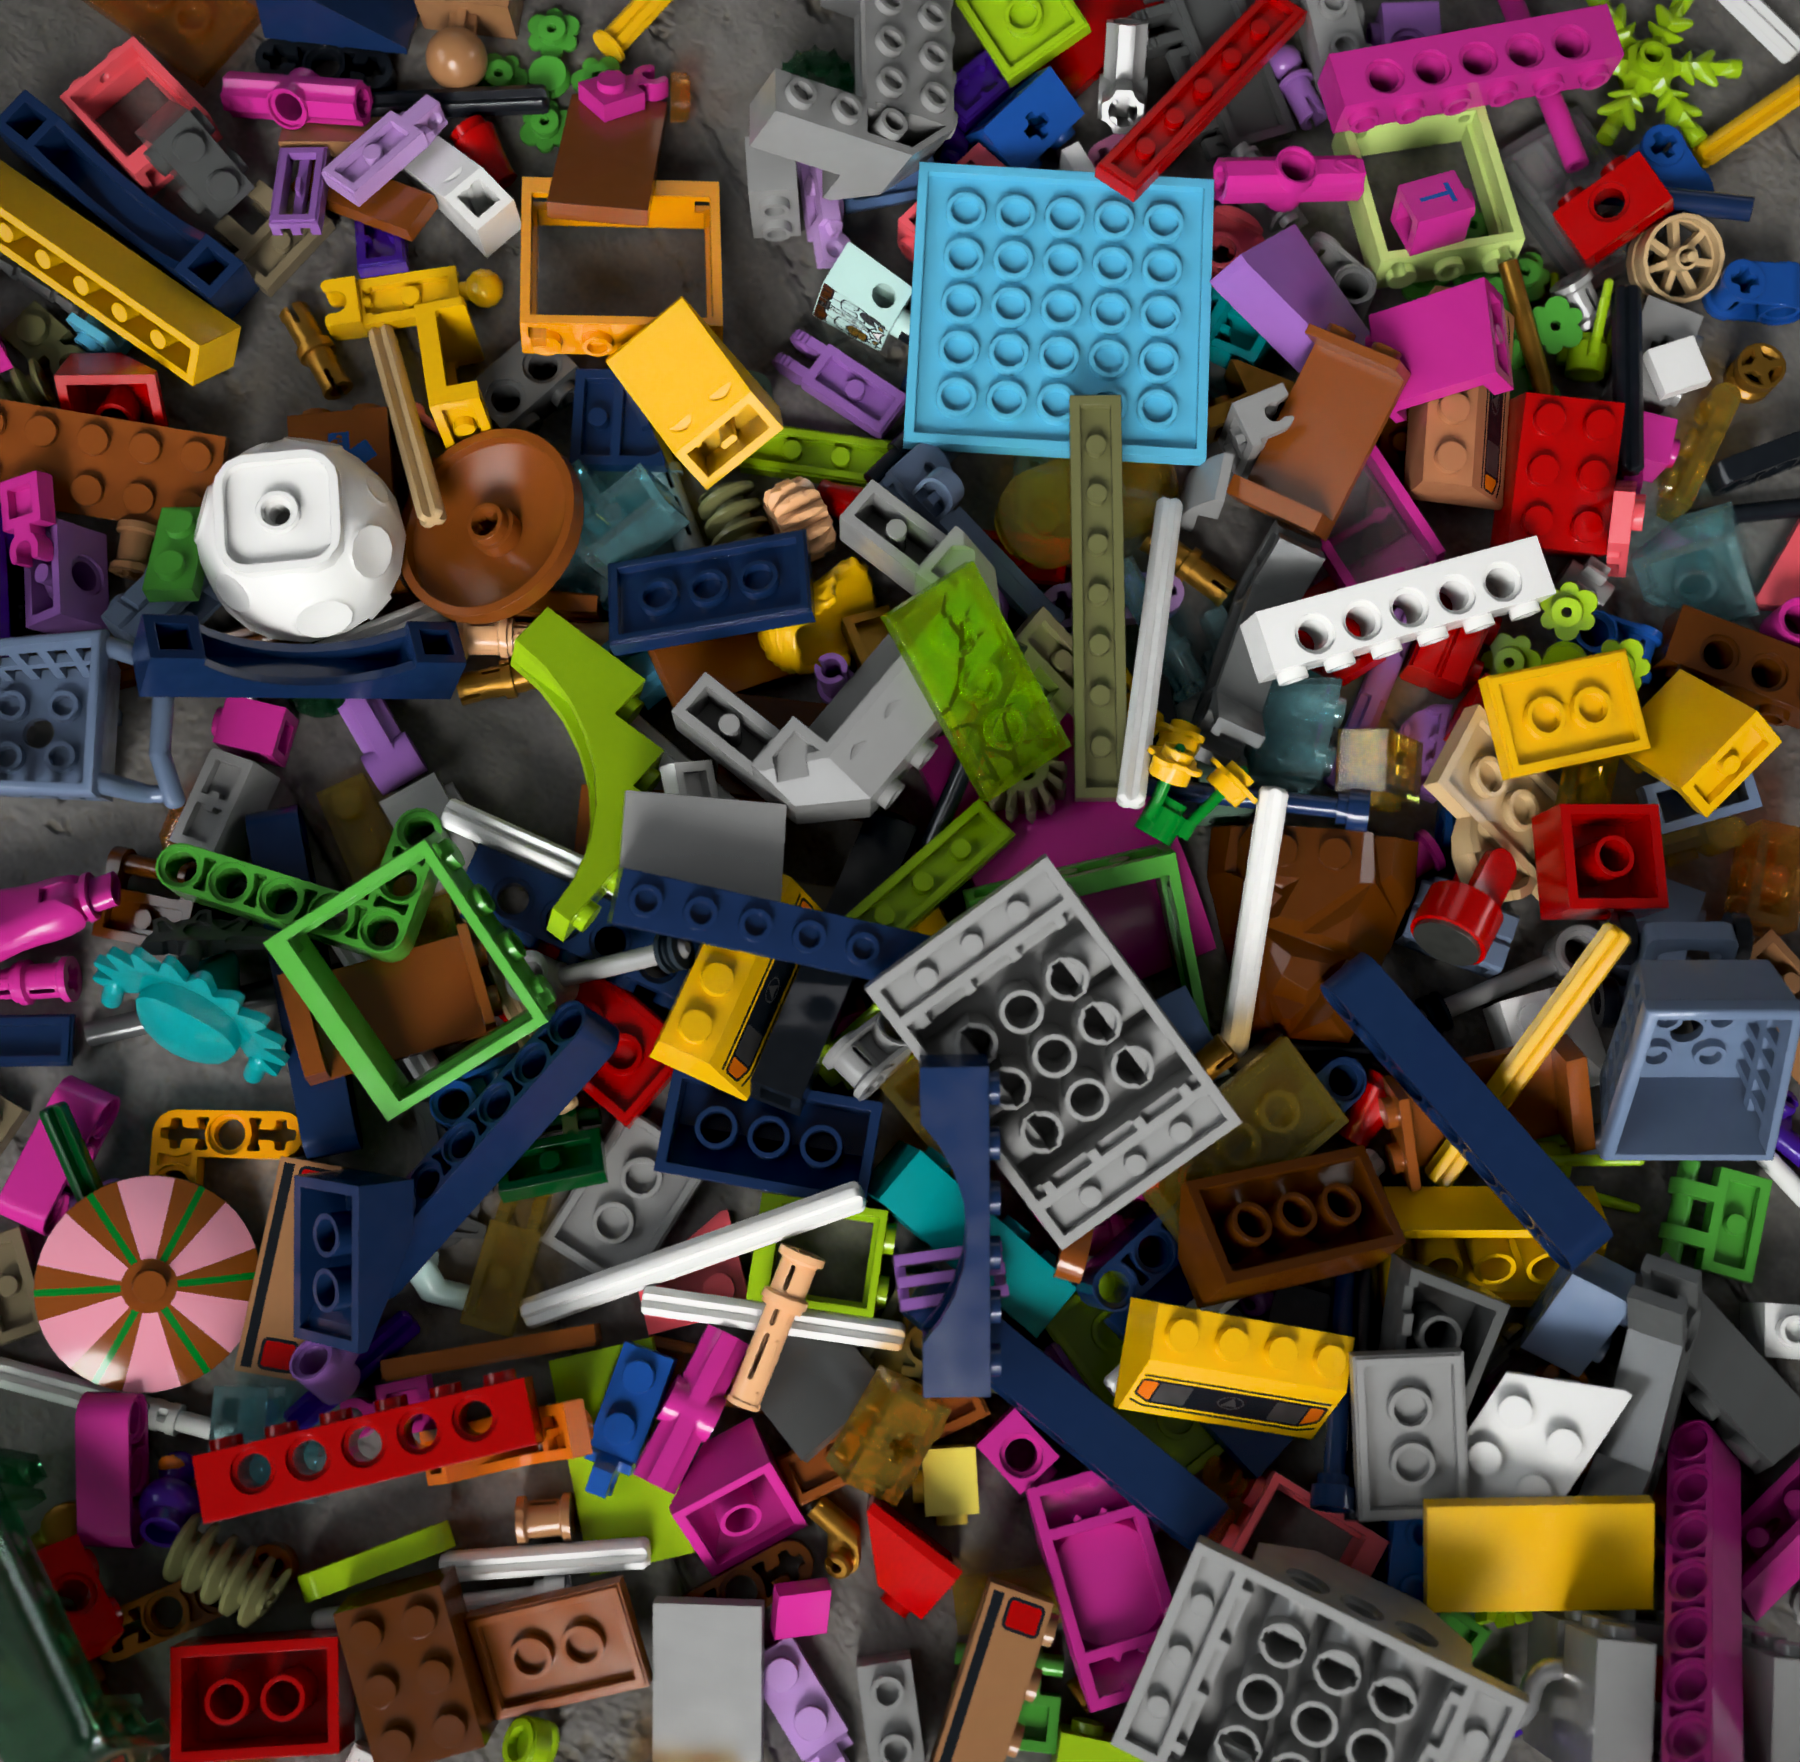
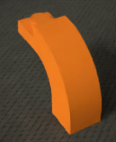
M583 1398L538 1406L544 1442L425 1471L428 1486L449 1484L513 1468L574 1459L593 1454L591 1440L594 1435V1426L589 1412L584 1407ZM492 1416L470 1420L467 1423L472 1430L484 1433L491 1425ZM437 1428L419 1432L422 1445L429 1446L435 1440Z

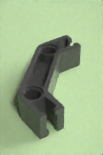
M1277 518L1239 582L1191 723L1200 728V735L1205 738L1204 744L1200 743L1197 747L1194 759L1214 768L1216 767L1210 761L1213 756L1224 767L1231 760L1239 766L1248 767L1247 759L1243 755L1245 745L1248 744L1259 749L1266 738L1262 711L1273 680L1258 683L1240 625L1257 611L1301 600L1325 561L1324 552L1320 550L1322 546L1321 539Z
M1646 1253L1641 1264L1643 1288L1632 1284L1627 1295L1628 1330L1613 1388H1625L1633 1396L1599 1445L1577 1496L1650 1495L1653 1498L1665 1463L1701 1321L1702 1271Z

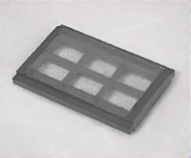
M1577 105L1568 109L1589 159V163L1584 169L1575 173L1565 172L1546 122L1499 150L1519 217L1564 277L1585 268V266L1556 227L1552 213L1559 209L1557 203L1564 195L1579 186H1582L1584 190L1601 178L1600 171L1617 158L1608 146L1598 143L1596 140L1598 132ZM1599 204L1596 213L1604 218H1612L1617 216L1624 207ZM1665 225L1657 232L1654 238L1668 247L1667 228ZM1631 241L1591 269L1594 275L1591 282L1596 292L1602 290L1606 278H1612L1615 282L1627 274L1625 264ZM1649 249L1648 261H1649L1650 259H1652L1653 256L1656 254V253H1654L1653 251H1651L1650 249Z

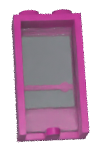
M1375 444L1327 541L1321 540L1322 546L1320 550L1325 555V561L1322 565L1339 589L1444 561L1445 548Z

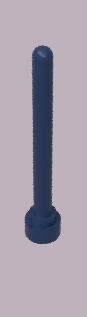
M1149 776L1146 797H1152L1158 782L1157 778ZM1189 781L1187 787L1171 785L1167 796L1178 801L1203 803L1216 789L1210 783ZM1249 787L1248 790L1258 798L1259 788ZM1350 788V793L1339 792L1338 797L1288 792L1286 813L1336 818L1335 824L1346 825L1345 830L1367 832L1372 790ZM1225 798L1218 804L1233 807ZM1246 798L1238 807L1256 809V804H1253Z
M1356 1271L1338 1275L1334 1278L1331 1333L1353 1337ZM1350 1373L1347 1393L1326 1419L1323 1473H1318L1317 1483L1311 1484L1310 1508L1318 1511L1340 1514L1355 1512V1488L1350 1486L1351 1477L1345 1475Z

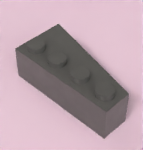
M1667 1252L1660 1256V1258L1676 1263ZM1640 1272L1635 1276V1285L1643 1288V1276ZM1702 1291L1701 1321L1682 1393L1704 1421L1712 1427L1739 1458L1740 1466L1751 1478L1777 1463L1800 1444V1397ZM1628 1325L1623 1327L1626 1331L1628 1330Z
M1393 1253L1391 1255L1378 1351L1459 1347L1464 1352L1467 1414L1511 1305L1487 1288Z

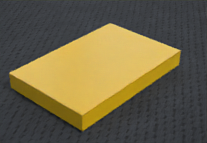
M1626 648L1485 676L1478 680L1503 781L1641 752L1651 748Z

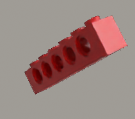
M513 1368L483 1375L484 1387L463 1392L461 1381L429 1388L430 1400L408 1404L407 1394L374 1401L375 1413L355 1418L352 1407L319 1414L320 1426L299 1431L298 1420L264 1427L265 1439L244 1443L243 1433L208 1441L210 1452L192 1456L203 1524L542 1443L545 1439L533 1378L528 1376L517 1379L516 1370ZM475 1401L485 1403L492 1413L491 1425L484 1433L472 1430L467 1423V1410ZM421 1414L430 1416L437 1426L436 1438L429 1446L418 1443L412 1433L413 1423ZM366 1427L376 1430L382 1440L381 1450L374 1459L364 1456L358 1447L359 1436ZM312 1440L319 1442L326 1451V1462L319 1472L311 1470L304 1461V1450ZM256 1454L263 1455L271 1466L270 1477L264 1485L256 1483L250 1476L249 1465Z

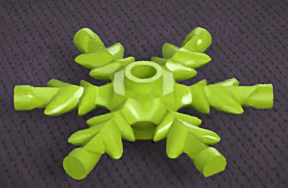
M1585 0L1589 7L1602 4L1608 5L1625 54L1612 74L1618 76L1621 90L1609 92L1607 95L1615 100L1597 109L1599 115L1608 116L1596 135L1598 143L1604 146H1612L1623 124L1628 130L1635 131L1636 119L1634 110L1643 113V104L1639 98L1650 94L1658 98L1655 112L1658 113L1665 109V124L1674 128L1678 125L1684 139L1691 148L1704 141L1708 136L1707 133L1692 118L1702 116V111L1698 107L1683 101L1682 99L1688 97L1689 94L1684 91L1673 90L1671 88V80L1676 76H1680L1687 84L1694 86V78L1708 86L1717 87L1719 84L1716 76L1738 79L1742 73L1743 62L1741 59L1715 61L1713 60L1715 56L1713 49L1705 51L1693 60L1692 50H1689L1681 60L1672 57L1671 48L1668 45L1682 42L1684 39L1677 34L1694 25L1693 20L1683 18L1694 0H1672L1669 9L1662 4H1657L1655 7L1657 24L1648 21V29L1652 38L1647 37L1643 40H1638L1633 36L1636 21L1626 26L1627 14L1625 4L1620 3L1614 9L1609 0Z

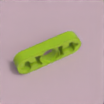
M447 1519L297 1576L304 1601L308 1603L455 1547L456 1543Z

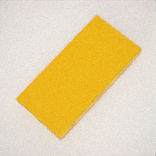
M1650 1495L1423 1499V1603L1434 1613L1653 1610L1655 1503Z

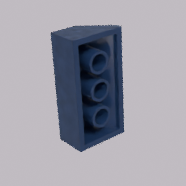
M673 1068L653 1171L801 1198L856 1181L862 1187L865 1198H867L883 1103L866 1099L859 1101L854 1097L811 1090L799 1117L753 1099L750 1096L747 1101H744Z

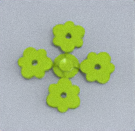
M1573 581L1565 582L1560 587V590L1555 588L1556 594L1540 603L1541 608L1545 611L1540 618V622L1546 629L1554 628L1555 635L1563 641L1552 644L1544 652L1543 657H1541L1536 650L1530 649L1532 643L1528 636L1519 635L1514 639L1509 633H1498L1490 645V650L1485 652L1481 659L1484 662V667L1490 669L1488 674L1495 675L1587 656L1579 645L1570 642V640L1575 639L1580 630L1586 631L1594 626L1595 617L1592 612L1598 606L1597 595L1588 589L1579 591V586ZM1565 607L1570 608L1572 614L1566 615L1563 609ZM1634 638L1625 639L1621 643L1615 639L1606 640L1602 644L1601 652L1599 653L1626 648L1636 691H1638L1642 684L1641 676L1647 675L1651 669L1649 660L1642 658L1644 654L1642 643ZM1512 658L1514 665H1509L1506 659Z

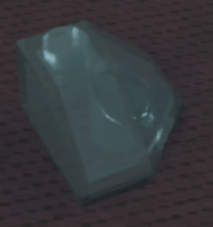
M1732 501L1679 516L1631 554V562L1644 601L1660 608L1668 605L1675 609L1685 604L1730 622L1760 615L1745 544Z

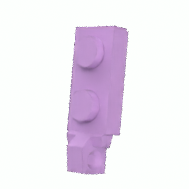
M426 94L406 112L403 111L396 114L390 110L322 169L323 172L321 174L326 184L360 207L424 151L448 124L440 102Z
M796 161L807 242H813L817 269H831L848 241L850 242V238L842 232L844 200H828L823 198L822 169Z
M796 1638L780 1639L764 1649V1699L802 1762L804 1760L805 1762H851L844 1751L854 1744L848 1733L849 1726Z

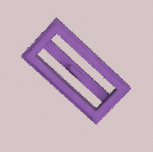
M285 147L279 149L269 217V226L273 236L283 235L284 229H291L293 235H303V228H310L312 235H322L328 185L321 173L323 172L322 169L332 161L328 147ZM294 160H300L298 176L295 182L292 214H286ZM315 160L309 211L306 214L312 163Z
M1002 1243L1001 1269H990V1276H993L995 1284L990 1289H1000L1001 1298L1009 1296L1005 1277V1263L1002 1258ZM962 1246L894 1255L892 1257L900 1312L937 1307L944 1293L910 1298L908 1288L951 1282L956 1270L906 1276L905 1267L958 1260Z

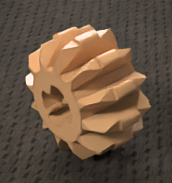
M802 476L791 480L788 478L775 484L774 488L764 492L763 508L767 514V520L773 534L806 529L810 540L811 562L824 557L825 553L835 548L836 532L832 525L833 520L829 516L827 505L824 504L820 492L815 489L812 481Z

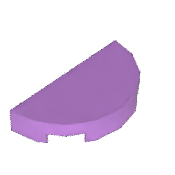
M1433 704L1426 707V709L1414 713L1398 729L1391 746L1392 766L1399 782L1414 797L1431 804L1436 802L1437 799L1423 784L1446 743L1443 738L1450 724L1453 704Z

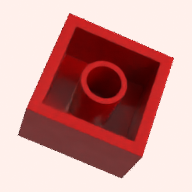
M1558 804L1532 817L1541 920L1610 919L1613 912H1632L1636 919H1640L1669 908L1659 804Z

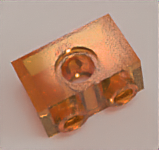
M1761 819L1737 831L1724 913L1727 911L1746 912L1750 917L1754 936H1761L1770 929H1773L1778 936L1797 931L1800 916V827Z

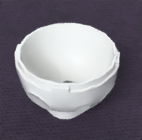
M284 437L282 440L261 443L225 462L216 474L214 483L207 486L194 535V542L197 544L202 569L213 592L229 614L251 632L254 631L270 639L309 643L349 632L365 620L370 619L372 621L392 599L390 594L401 574L406 533L397 500L385 482L358 457L344 450L339 444L296 437ZM290 512V517L285 523L275 524L276 517L280 513Z

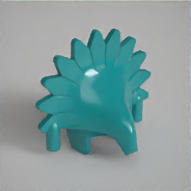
M112 946L106 956L99 954L93 962V965L98 970L92 979L104 986L101 995L102 1004L107 1008H117L122 1004L125 993H140L136 998V1011L141 1025L160 1046L172 1054L193 1062L218 1065L229 1060L241 1047L249 1058L243 1071V1077L252 1084L262 1081L266 1073L274 1077L277 1076L282 1066H285L288 1062L290 1055L282 1050L286 1038L266 1028L271 1018L262 1012L242 1007L245 996L240 992V965L234 951L207 957L201 960L196 971L190 973L174 956L167 955L161 963L145 949L138 946L134 948L131 954Z

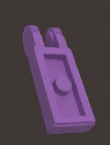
M796 329L789 340L799 352L815 362L808 369L785 353H778L772 360L776 370L794 384L801 385V389L874 438L883 439L904 412L906 394L830 343L826 346L807 332Z

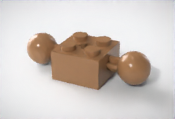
M414 0L424 29L439 30L432 36L427 45L426 64L432 78L444 88L475 87L484 78L488 67V55L483 42L477 35L515 40L518 38L524 0Z

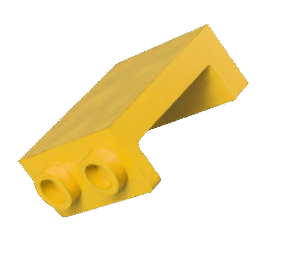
M461 296L437 298L431 302L413 305L428 405L446 450L469 436L495 429L477 380L459 383L457 368L459 366L484 361L479 338L465 299Z
M1679 669L1641 708L1651 748L1641 752L1622 755L1620 758L1634 772L1640 774L1645 771L1679 792L1694 811L1707 818L1782 741L1757 710Z

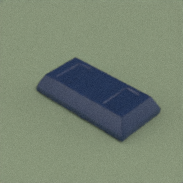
M0 1015V1067L73 1066L76 1015Z

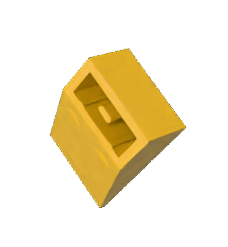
M683 296L679 297L605 359L607 365L672 453L706 490L710 489L784 429L780 407Z

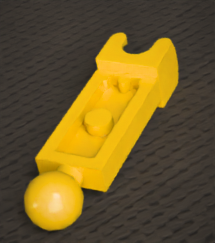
M456 265L358 280L355 276L327 279L320 285L332 307H344L341 311L328 314L325 317V324L331 337L338 341L368 337L372 327L380 328L384 324L392 326L393 329L416 326L413 305L431 302L437 298L461 296L464 297L465 301H471L480 308H490L497 305L502 299L504 290L502 279L490 269L473 271L466 281L460 282Z

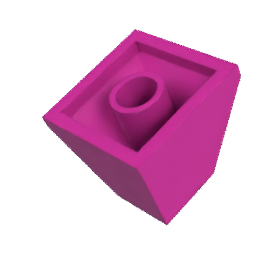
M752 1417L703 1443L669 1506L671 1515L712 1577L808 1526L800 1507L798 1508L769 1445Z

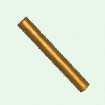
M1518 259L1508 260L1499 264L1498 268L1511 314L1515 317L1514 325L1533 393L1556 395Z

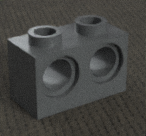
M519 340L473 381L477 380L495 429L512 428L537 434L543 425V420L557 408L564 409L574 401L575 373L578 366L566 354L543 356L522 353L521 340ZM544 369H554L557 371L549 380L540 381L535 379L536 375ZM515 400L520 402L519 406L512 412L502 413L498 411L500 406L507 401Z

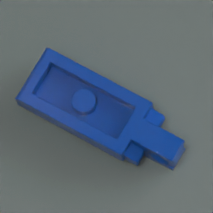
M629 1340L624 1341L594 1423V1435L591 1440L593 1454L585 1456V1459L595 1462L585 1488L586 1492L606 1499V1496H612L620 1472L628 1476L632 1475L636 1462L650 1438L657 1413L665 1397L678 1359Z

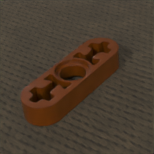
M785 1538L679 1597L712 1598L706 1591L716 1588L717 1598H728L726 1594L727 1583L735 1576L745 1575L755 1582L757 1586L756 1599H765L766 1608L772 1604L773 1593H767L766 1581L762 1573L754 1565L763 1561L765 1571L768 1572L780 1564L781 1556L779 1553L781 1551L787 1550L791 1556L801 1554L804 1562L798 1568L800 1576L792 1579L789 1573H782L772 1579L771 1583L774 1586L776 1583L810 1579L814 1568V1557L808 1545L803 1541L795 1538Z

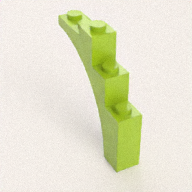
M547 607L515 639L510 665L540 691L563 721L580 756L588 787L590 829L585 855L576 876L552 908L546 928L547 931L564 942L575 928L580 932H584L602 908L597 903L608 891L612 894L614 893L619 870L624 793L626 790L653 791L661 779L658 767L664 750L630 725L644 706L640 696L646 679Z

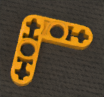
M190 1109L167 1111L158 1118L153 1127L149 1175L168 1176L173 1172L181 1171L188 1180L203 1186L205 1159L280 1160L281 1156L296 1158L304 1153L297 1115L284 1111ZM205 1119H209L207 1126L204 1122ZM180 1120H182L183 1127L205 1130V1140L185 1138L181 1140L180 1148H178L177 1141L169 1139L168 1133L170 1129H177ZM238 1120L245 1128L244 1141L237 1148L227 1150L219 1141L220 1129L226 1122ZM262 1120L259 1129L264 1131L282 1130L283 1122L287 1121V1128L296 1131L295 1140L287 1141L285 1150H281L282 1146L279 1142L258 1140L259 1132L256 1121ZM206 1141L207 1150H202ZM258 1142L260 1150L254 1151Z

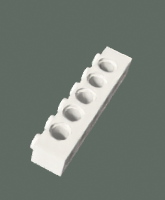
M1535 535L1257 611L1244 621L1240 628L1258 683L1277 679L1279 686H1285L1309 677L1307 670L1324 666L1326 673H1331L1350 667L1356 663V656L1371 653L1373 660L1382 659L1402 651L1401 644L1417 640L1419 647H1424L1447 639L1449 637L1448 631L1463 627L1465 634H1470L1493 626L1495 624L1494 618L1509 614L1511 621L1527 618L1541 611L1539 603L1556 594V590L1538 537ZM1486 580L1496 587L1498 597H1495L1488 591ZM1440 592L1451 600L1452 610L1442 604L1439 596ZM1393 605L1400 607L1405 612L1407 623H1403L1396 618L1393 612ZM1346 617L1353 619L1359 625L1360 637L1348 630ZM1298 630L1304 631L1312 637L1314 650L1302 645L1298 637Z

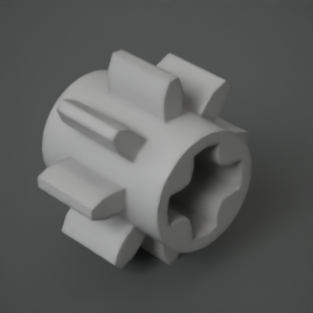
M1592 555L1582 564L1572 558L1553 582L1554 587L1559 590L1565 582L1573 581L1579 586V591L1583 589L1593 591L1598 597L1597 610H1601L1615 589L1614 585L1606 581L1608 579L1607 575L1612 568ZM1565 607L1563 609L1566 615L1572 614L1570 608Z

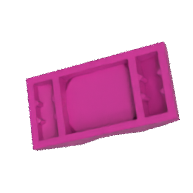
M1091 1470L1026 1489L1025 1492L1040 1553L1054 1591L1067 1646L1089 1712L1093 1713L1128 1702L1172 1601L1148 1517Z

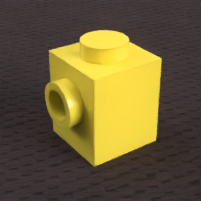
M974 1443L922 1447V1470H911L913 1504L924 1503L925 1517L936 1516V1525L968 1524V1514H980L976 1446Z

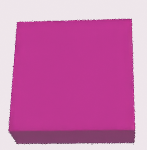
M827 1577L774 1584L770 1629L774 1640L827 1633L832 1591Z

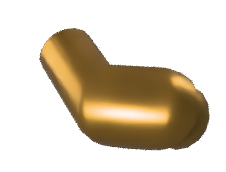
M824 1495L807 1516L828 1534L827 1558L824 1561L827 1573L835 1579H845L857 1570L861 1561V1529L852 1518Z

